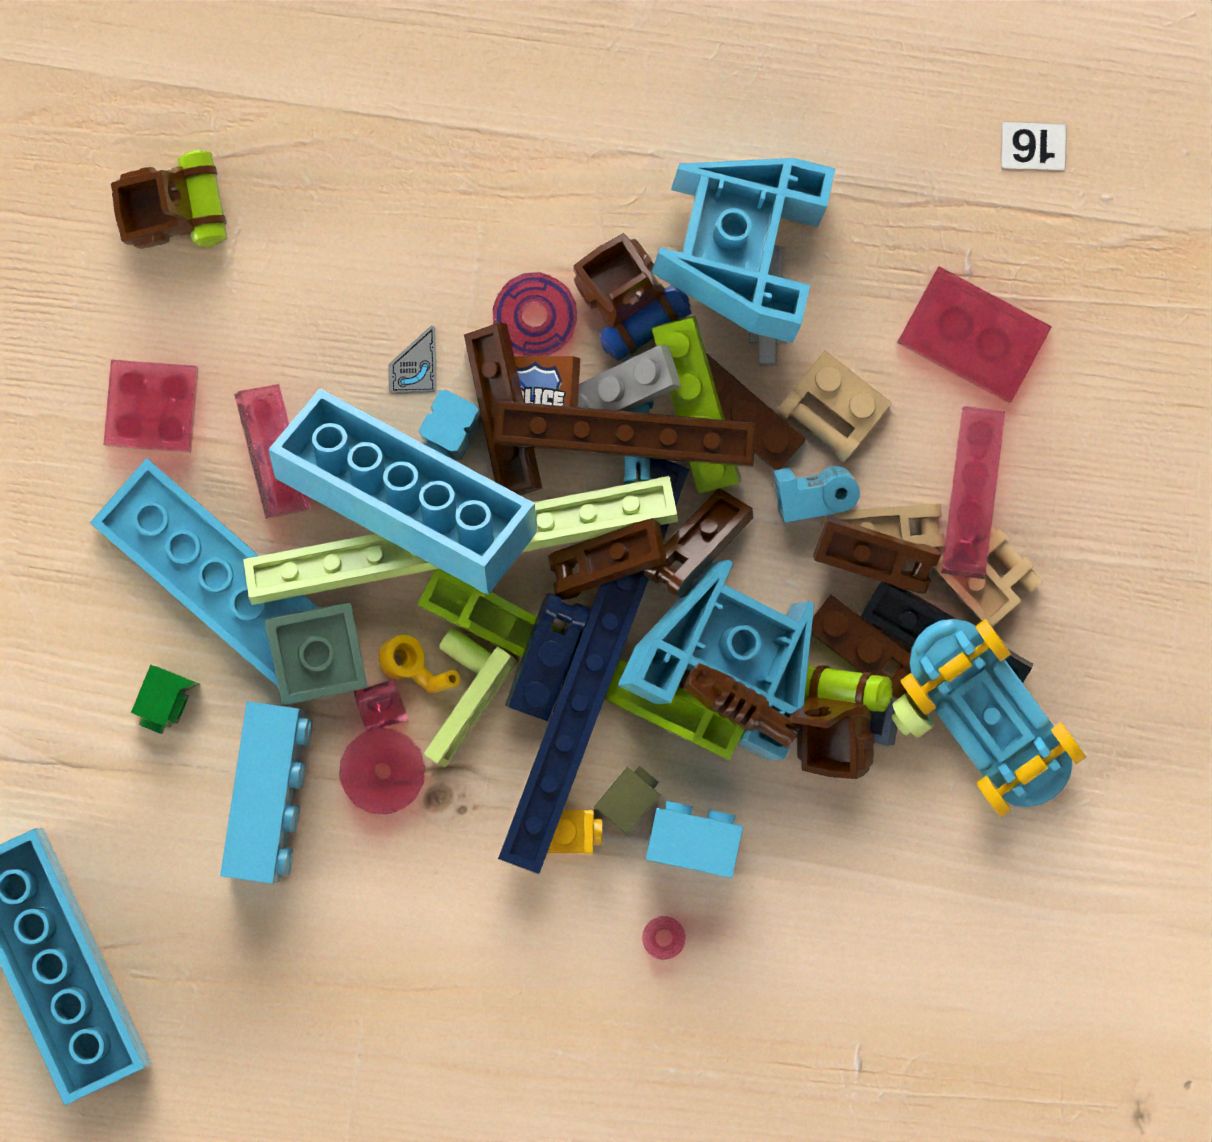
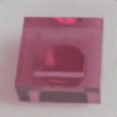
M395 679L354 691L356 704L367 732L408 720L406 708Z

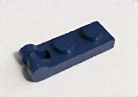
M551 593L546 594L505 706L545 721L549 720L580 632L587 622L589 607L579 603H575L572 606L562 602L560 596ZM555 618L566 622L562 634L550 630Z

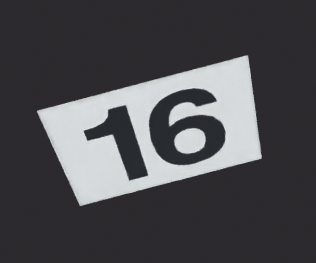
M1002 122L1001 168L1065 170L1066 124Z

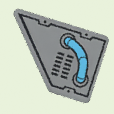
M430 326L389 363L390 392H429L436 390L434 326Z

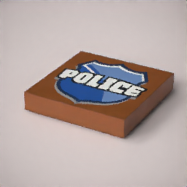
M514 356L524 403L578 407L581 358L574 356Z

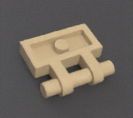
M983 518L972 528L983 542L975 549L963 536L940 557L938 565L932 566V569L980 622L986 619L993 627L1022 601L1010 587L1019 580L1029 592H1032L1043 581L1032 570L1034 565L1026 556L1022 559L1006 541L1008 536L1000 527L996 530L986 518ZM992 551L1009 569L1003 577H1000L984 559Z

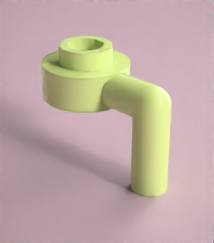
M908 692L893 702L892 706L895 713L891 717L904 735L908 736L912 733L920 738L934 727L930 715H924Z

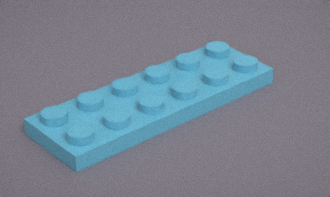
M146 458L90 523L278 687L264 619L319 607L305 595L252 605L248 596L243 559L258 557L259 555Z

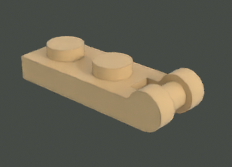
M941 504L848 510L821 516L822 529L827 516L912 543L926 544L934 548L945 547L944 535L939 534L938 518L942 517ZM921 519L922 535L910 536L909 520Z

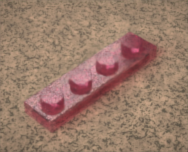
M962 406L941 574L977 579L985 578L1005 411Z

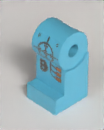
M832 466L826 468L819 475L795 478L790 468L773 471L778 511L785 523L845 512L852 509L860 497L857 482L852 474L841 466Z

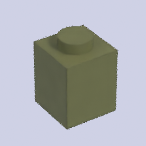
M640 766L634 772L626 767L594 808L624 833L628 834L661 795L654 789L659 782Z

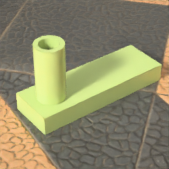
M455 628L448 631L441 641L439 649L477 674V676L423 753L445 768L518 662L498 646L493 653L489 652Z

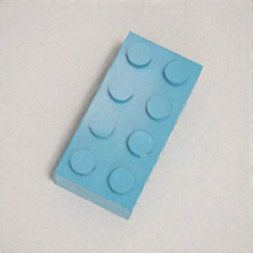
M246 702L220 876L274 884L282 881V875L290 874L293 849L287 848L289 832H296L300 813V806L293 805L295 788H303L306 774V763L299 762L302 745L309 746L313 725L312 720L306 719L307 711L298 708Z

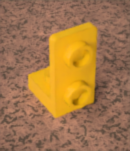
M563 810L547 853L594 854V845L602 846L603 819H594V810Z

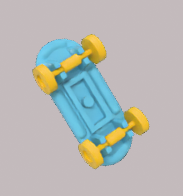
M986 619L976 626L964 620H941L928 626L917 637L911 649L909 662L911 673L900 680L902 685L925 716L934 710L982 774L983 778L977 781L976 784L1001 818L1012 811L1008 803L1015 806L1032 807L1042 805L1054 799L1064 789L1070 778L1072 760L1077 765L1087 756L1062 722L1056 726L1051 723L1005 660L1011 653Z

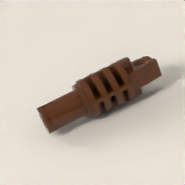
M698 663L692 668L683 687L685 691L709 710L719 713L721 717L729 719L735 725L738 724L745 731L756 729L779 742L785 748H788L796 738L797 733L795 732L799 731L801 724L791 723L790 718L769 706V701L766 700L767 698L764 695L756 693L750 687L747 688L740 681H735L730 675Z

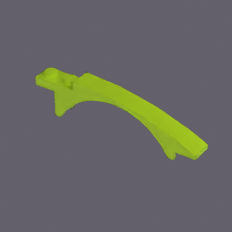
M440 568L434 570L417 603L418 606L520 658L523 656L537 616L493 592L487 595ZM554 625L551 626L550 630L562 634V629ZM578 638V640H577L575 649H574V651H573L571 660H570V662H569L567 671H566V673H565L564 680H565V677H566V675H567L568 669H569V667H570L571 661H572V659H573L574 653H575V651H576L577 645H578V643H579V640H580L579 638ZM619 659L605 700L728 761L730 760L744 729L738 724H733L729 719L721 717L719 713L709 710L680 687L677 688L671 703L654 704L618 686L628 663Z

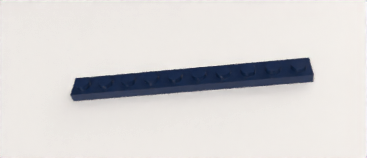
M650 458L651 479L670 477L676 506L690 469L667 460ZM669 524L660 525L663 540ZM644 571L599 586L498 860L540 874L649 579L644 576Z

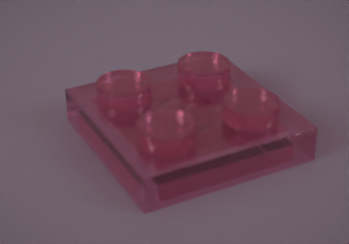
M111 359L103 445L107 447L191 453L198 367L193 365Z

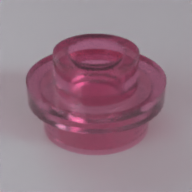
M659 916L649 921L642 935L646 951L654 958L661 960L677 956L682 951L686 940L682 925L676 919L669 916ZM666 929L671 932L672 941L669 945L661 946L656 942L655 936L659 930Z

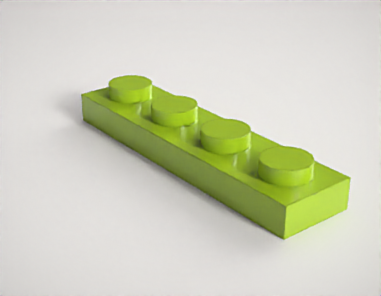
M696 315L654 326L652 332L656 346L661 344L670 348L681 383V387L670 392L676 416L725 420ZM689 462L698 494L739 484L742 481L738 466Z

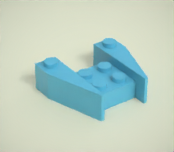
M797 158L679 163L671 190L694 196L682 253L660 247L652 273L751 333L793 343L802 325L810 285L768 274L780 218L818 227L828 205L835 168Z
M724 560L712 563L693 583L687 595L679 598L635 646L618 686L654 704L671 703L685 670L691 671L694 666L701 663L730 675L735 681H740L747 688L750 687L756 693L764 695L767 698L766 700L769 701L770 707L790 718V714L804 705L814 603L810 601L793 603L787 615H784L724 584L733 562ZM756 729L753 731L744 730L737 744L767 760H784L790 746L785 748L779 742Z

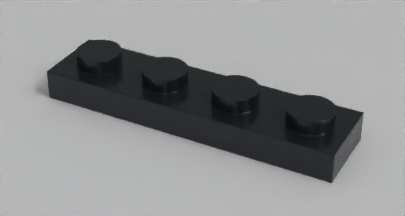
M885 582L879 583L861 614V617L912 647L917 637L928 626L941 620L956 619L907 589ZM1009 650L1011 655L1005 660L1023 683L1030 673L1033 663Z

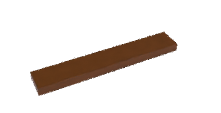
M497 400L493 445L753 467L757 423Z

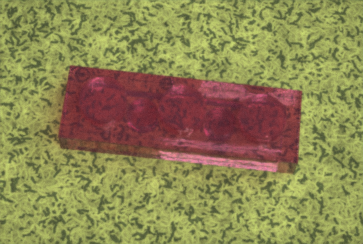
M275 384L247 389L234 394L265 518L268 519L310 509L308 496L274 477L269 448L289 425L280 385Z

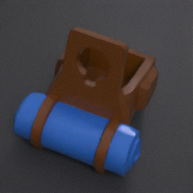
M624 233L597 247L573 265V271L576 275L574 283L579 293L591 309H599L607 325L600 331L599 339L602 348L606 354H609L617 361L628 354H634L638 351V348L654 338L652 332L654 326L684 319L692 314L688 296L673 285L664 288L652 273L654 263L651 257L636 239L630 240Z

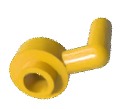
M398 635L386 640L380 647L378 654L380 667L392 679L403 680L411 677L430 694L456 687L460 683V676L454 670L434 676L424 667V650L421 644L412 636ZM394 652H397L401 657L400 666L395 662Z

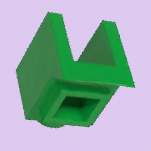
M150 664L131 713L141 717L138 725L163 734L165 727H171L172 723H179L189 695L184 694L185 691L200 685V683Z

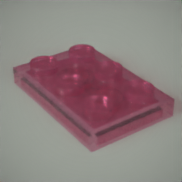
M938 266L897 343L1000 399L1011 403L1052 326Z

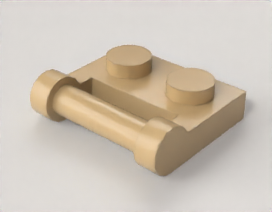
M824 350L782 402L777 411L786 418L789 415L835 450L836 454L834 456L845 463L892 402ZM807 393L854 429L848 438L801 403V400Z

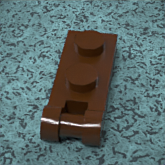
M721 488L717 489L664 544L667 563L644 570V576L654 583H664L668 586V592L678 598H683L690 591L694 580L754 518L753 508ZM675 561L683 564L677 571L670 567Z
M827 516L813 553V558L817 562L910 591L926 594L931 583V579L928 577L931 568L938 565L942 552L926 544L912 543ZM906 559L916 561L912 571L902 570Z
M654 518L566 547L548 556L550 570L555 572L557 580L553 584L554 593L560 596L562 600L575 598L582 591L667 563L660 523ZM578 564L580 572L573 574L572 569Z
M830 594L813 616L811 635L861 673L873 672L879 676L889 677L892 681V696L899 699L907 692L900 680L911 673L909 663L911 654ZM890 658L901 665L893 677L888 676L882 671Z

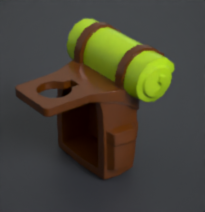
M198 149L192 150L177 158L178 167L171 170L157 171L153 167L140 168V170L121 174L120 180L112 182L114 214L121 241L127 245H134L136 248L144 249L169 243L170 237L190 234L193 244L199 247H214L228 239L225 228L227 221L225 215H223L216 177L218 173L216 166H214L211 152Z
M808 665L804 696L805 705L790 714L791 723L802 724L796 736L797 756L801 760L802 771L827 777L858 779L870 770L874 758V735L871 733L872 711L882 712L889 706L892 698V681L889 677L879 676L873 672L860 673L833 669L825 665Z

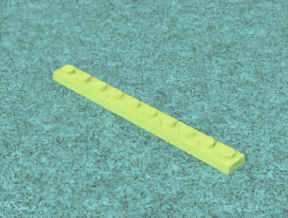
M666 476L533 502L535 503L537 533L522 552L592 539L650 518H654L660 525L678 522L670 477ZM376 533L243 559L248 596L252 605L439 569Z

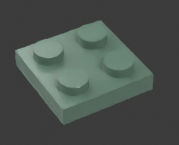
M351 602L264 619L282 706L368 688Z

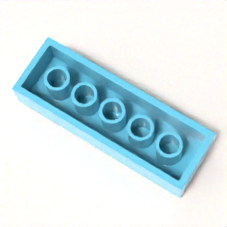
M319 389L269 448L275 479L489 595L537 533L535 503L322 389Z
M34 828L0 844V965L64 1105H67L152 1063L44 828Z

